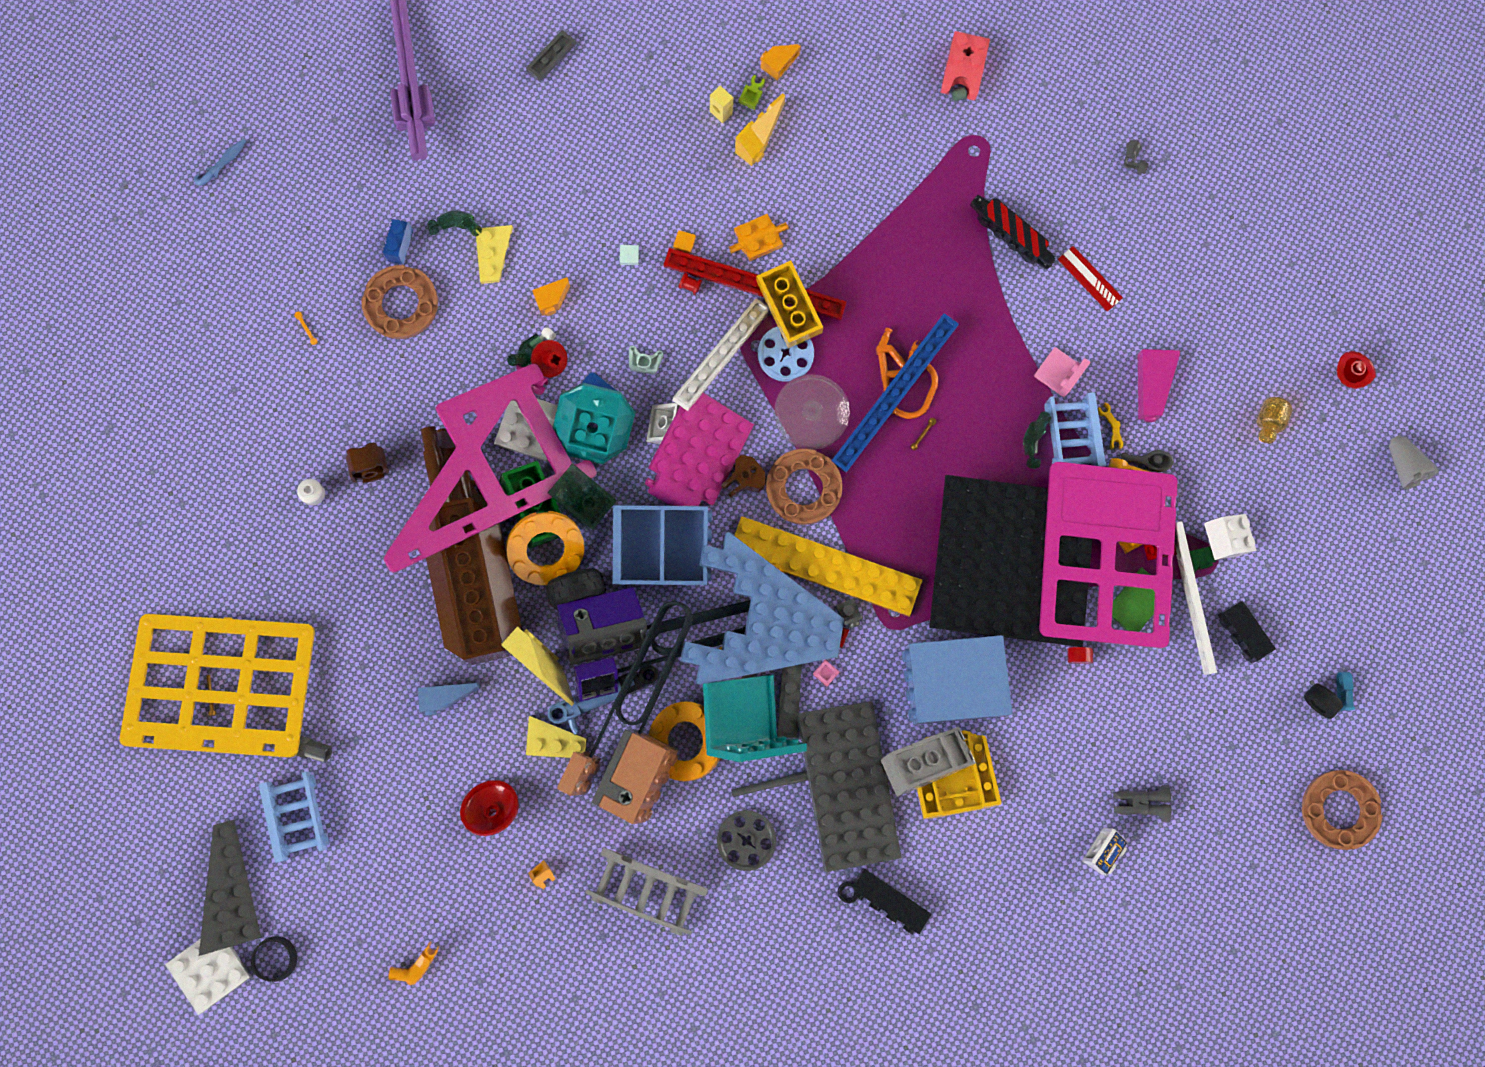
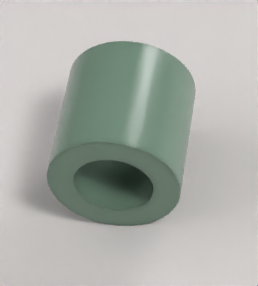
M964 87L952 90V97L955 102L967 97Z

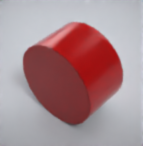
M1067 648L1069 664L1093 663V648Z

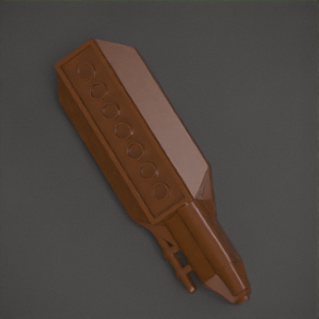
M435 426L420 429L425 450L423 455L430 486L456 448L446 428L436 430ZM469 471L463 473L429 525L430 531H436L487 507V502L476 482L471 480ZM498 523L426 558L444 648L471 665L510 657L511 653L501 644L516 627L523 631L501 525ZM472 524L463 527L465 533L475 529Z

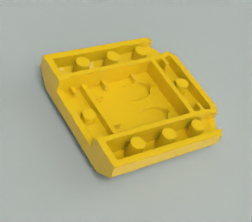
M966 730L961 731L964 738H966L963 741L966 742L969 751L971 750L976 763L917 789L923 819H933L982 810L1002 804L986 736L973 734Z

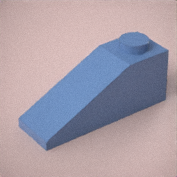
M468 683L418 688L419 712L425 713V716L437 715L438 711L447 709L480 689V684Z

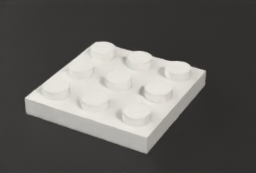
M537 399L553 428L558 405ZM510 401L494 445L549 462L517 403Z
M199 939L165 964L198 1015L205 1012L252 977L232 946L198 956Z

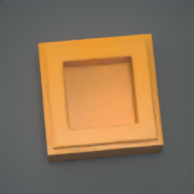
M678 230L673 249L691 254L696 235Z

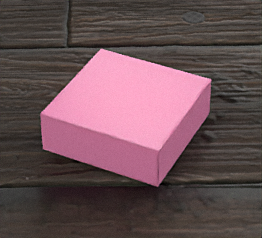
M825 659L812 675L827 687L840 672Z

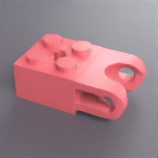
M958 31L954 32L940 93L948 95L952 86L961 84L967 89V99L976 100L989 47V38Z

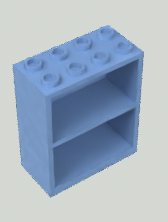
M613 505V584L707 585V581H711V568L699 564L703 546H708V542L712 541V529H708V522H712V510H708V506Z
M1003 636L908 644L904 651H902L903 663L906 662L907 667L904 670L905 682H908L909 689L906 690V698L911 704V709H908V717L913 725L1012 715Z

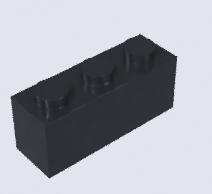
M1243 600L1236 602L1218 614L1220 624L1230 632L1232 641L1239 645L1243 657L1250 661V663L1257 662L1276 650Z

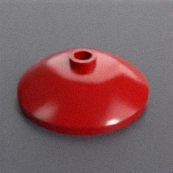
M498 780L486 781L475 786L468 792L461 804L460 817L463 825L468 831L478 836H491L503 831L513 822L519 808L517 793L509 784Z

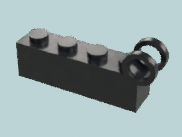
M862 868L853 884L844 882L837 890L840 900L848 904L855 902L857 899L862 901L866 898L870 901V907L878 912L882 909L887 913L886 918L895 924L897 921H900L904 924L903 929L912 935L914 932L920 934L932 915L929 911L865 868ZM846 886H851L854 889V895L850 899H844L842 896V890Z

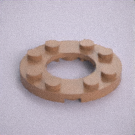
M405 265L390 266L377 272L366 284L362 297L363 314L370 326L379 334L393 339H406L420 334L432 323L438 309V296L431 280L422 271L416 268L405 267ZM407 286L416 292L419 299L415 313L409 318L396 320L388 317L382 307L383 297L391 288Z
M796 449L785 453L775 461L767 476L766 493L771 507L780 517L794 524L809 525L824 520L836 509L842 495V478L837 466L829 457L812 449ZM800 469H808L815 472L822 481V494L816 502L810 505L796 504L789 499L786 493L785 484L787 478L791 473Z
M1335 770L1319 775L1308 785L1302 799V816L1307 829L1316 840L1333 849L1350 850L1366 845L1379 831L1383 817L1381 815V799L1376 789L1367 779L1351 771ZM1338 790L1346 791L1353 795L1360 808L1356 824L1344 830L1331 826L1324 817L1323 803L1326 797Z

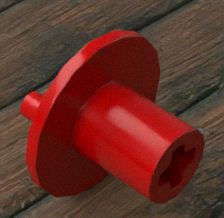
M545 340L538 343L532 350L531 363L538 365L544 377H556L566 368L568 361L567 352L559 342Z

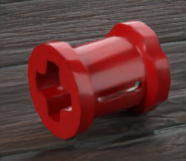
M684 273L678 288L689 290L696 296L701 287L702 280H696L689 277L687 273Z

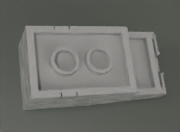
M960 727L938 733L890 752L881 759L897 797L976 763L971 750L969 751L966 742L963 741L966 738H964Z

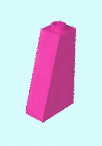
M1142 349L1139 352L1138 419L1145 420V422H1156L1163 415L1179 360L1180 350Z

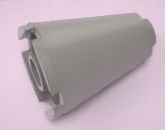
M1399 435L1390 440L1391 443L1388 447L1400 484L1404 490L1420 485L1421 481L1429 480L1439 472L1437 466L1406 436L1401 437Z

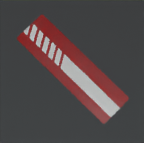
M1074 246L1058 258V261L1106 311H1109L1123 299Z

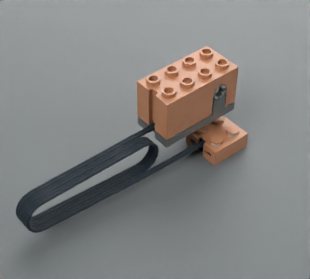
M670 601L661 606L591 753L573 752L557 787L558 790L569 796L585 795L592 786L591 780L599 771L601 760L594 753L616 710L618 719L624 724L638 725L642 723L639 730H624L591 803L631 824L644 823L650 819L653 810H651L653 804L659 800L661 796L660 789L667 782L670 775L668 773L670 767L674 766L678 758L676 755L677 749L644 733L643 729L692 625L693 616L687 605ZM679 605L685 612V623L642 716L638 720L630 722L622 715L621 706L666 612L672 606Z

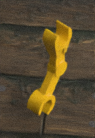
M1104 403L1103 406L1107 409V412H1103L1100 407L1097 409L1098 414L1104 416L1112 428L1109 447L1112 450L1114 442H1117L1120 450L1123 447V440L1120 435L1121 424L1110 412V405Z

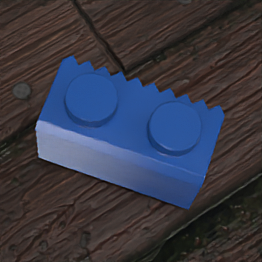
M392 219L382 252L387 261L403 265L413 229L409 222Z

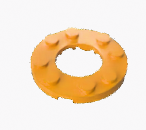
M554 511L535 512L522 518L512 528L506 542V555L511 569L519 578L531 584L547 585L550 580L560 575L576 571L583 559L584 540L578 526L566 515ZM543 532H551L558 535L564 542V553L561 558L551 565L539 566L532 563L526 553L530 540Z
M684 701L674 703L663 709L654 719L649 735L668 744L669 733L677 724L691 722L699 728L702 733L703 744L698 755L687 761L677 759L674 766H671L668 772L670 774L669 778L673 780L694 781L709 774L716 767L720 758L708 756L706 752L704 706Z

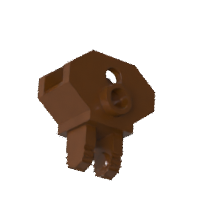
M740 455L735 459V472L721 486L725 489L734 482L738 484V487L729 493L730 498L746 490L759 493L765 488V471L753 457Z

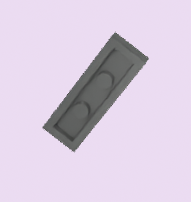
M561 30L526 67L527 72L541 82L576 45V40Z

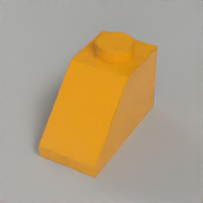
M799 44L772 46L769 51L766 50L762 54L760 68L778 81L800 55L801 46Z
M567 277L532 290L542 316L553 315L560 309L570 288Z

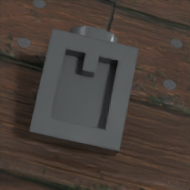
M854 598L836 605L838 614L844 618L843 627L849 626L851 629L860 625L863 616L860 615Z

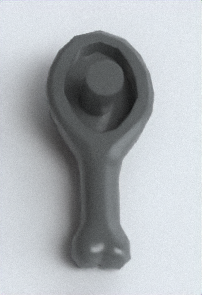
M1154 450L1142 456L1129 455L1127 453L1121 454L1122 460L1143 464L1156 472L1167 471L1172 468L1174 463L1173 457L1162 450Z

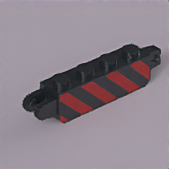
M977 195L972 200L970 206L978 214L977 219L982 226L988 227L995 237L1006 242L1008 247L1018 252L1027 263L1032 265L1037 263L1044 269L1051 268L1056 258L1047 250L1049 241L998 198L988 201Z

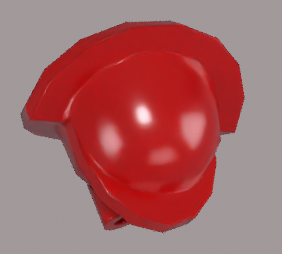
M1348 351L1339 359L1337 376L1346 387L1358 389L1364 388L1375 379L1376 370L1373 363L1360 352Z

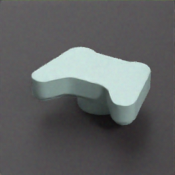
M635 346L629 347V368L631 371L652 375L657 373L663 359L662 351L659 350L653 355L640 354Z

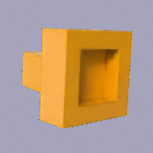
M544 860L528 872L532 882L542 889L546 888L544 881L547 878H550L552 882L555 880L549 865Z

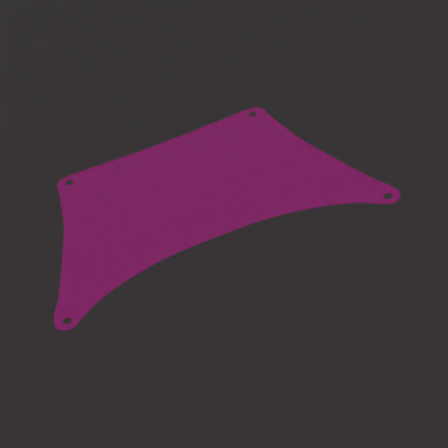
M968 135L960 139L947 152L934 170L893 212L831 271L807 288V290L844 300L847 303L841 321L817 314L823 325V332L810 338L814 347V359L810 369L804 376L789 382L771 378L761 368L758 361V352L751 349L753 341H761L762 337L769 330L777 327L772 314L759 324L740 347L744 360L795 448L816 450V452L832 460L884 392L876 347L879 345L885 328L892 329L887 345H893L903 360L907 362L913 343L918 340L916 345H919V341L922 342L943 313L959 324L930 362L938 375V387L928 410L922 416L914 419H905L892 412L848 472L845 473L838 468L842 478V495L836 509L830 515L848 554L922 580L910 617L903 614L895 618L891 617L888 613L889 609L872 604L882 624L892 630H903L912 625L930 620L945 475L1048 488L1049 470L1054 458L1049 417L1045 413L1044 408L1046 401L1053 397L1047 385L1034 377L1038 367L1020 336L1004 299L992 259L987 228L980 224L977 219L978 214L970 206L972 200L977 195L985 199L984 187L991 153L988 141L979 135ZM977 146L980 149L979 155L971 156L968 153L969 147ZM768 339L765 341V346L773 348L775 342ZM805 341L797 344V347L802 350L808 346ZM788 348V350H786L785 352L782 351V352H783V355H782V359H781L780 362H782L783 358L786 357L787 355L790 356V355H789V349H790V348ZM886 354L888 371L901 369L892 356ZM768 357L764 360V363L767 366H773L775 361L773 358ZM803 358L798 359L797 365L801 368L806 367L807 361ZM783 367L780 373L783 376H788L791 370L788 367ZM926 369L898 404V409L905 412H915L923 406L932 384L931 375ZM889 378V384L894 378ZM1056 411L1058 422L1068 421L1062 411ZM935 418L936 424L930 427L918 444L917 450H912L911 444L916 442L927 427L929 419ZM1073 428L1059 430L1060 440L1081 439ZM1087 446L1061 448L1063 459L1087 457L1091 454ZM808 470L821 495L823 485L819 475ZM1185 533L1189 551L1211 546L1209 543ZM1093 539L1090 569L1098 570L1101 559V541ZM1119 542L1116 543V571L1136 573L1142 567L1150 575L1156 574L1157 559L1147 560L1144 544L1125 554ZM1173 556L1172 579H1182L1177 556ZM1168 557L1162 558V566H1167ZM1218 560L1209 568L1197 570L1194 573L1195 578L1211 574L1216 569ZM1096 583L1088 584V587L1098 586Z

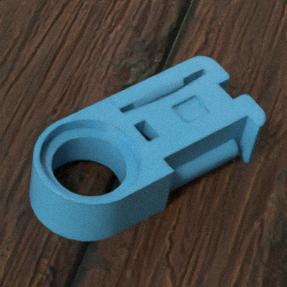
M1338 672L1336 676L1337 697L1343 704L1340 711L1355 710L1352 674L1350 672Z

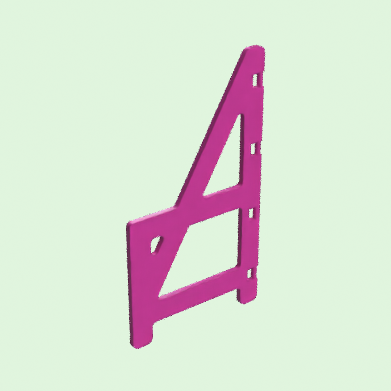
M531 364L439 403L436 406V412L456 448L385 554L384 562L391 572L395 573L407 568L420 560L430 557L596 476V469L591 461L585 460L578 464L571 462L531 390L532 385L539 383L543 379V374L538 365ZM510 401H515L555 474L507 496L480 448ZM475 412L477 416L471 425L466 424L463 415ZM469 471L487 502V507L436 531H430L429 525L463 473ZM574 475L576 481L568 484L566 478ZM524 499L526 505L517 508L515 502ZM472 524L475 529L465 533L463 527ZM417 549L421 555L410 560L408 553Z

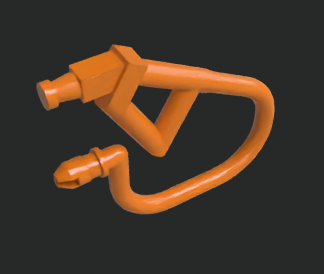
M885 328L879 345L876 347L884 391L889 386V378H895L906 363L893 345H887L892 333L890 328ZM918 340L913 343L908 359L918 348L919 345H916ZM886 354H890L901 369L888 371ZM931 364L926 367V370L931 375L932 384L923 406L915 412H905L896 407L893 411L895 415L905 419H914L922 416L928 410L938 387V375Z

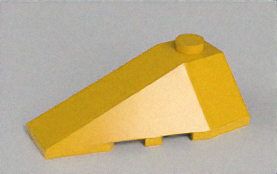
M783 93L768 106L766 113L761 112L758 114L755 123L750 121L736 136L735 153L751 166L755 162H760L764 156L766 146L785 104V95Z

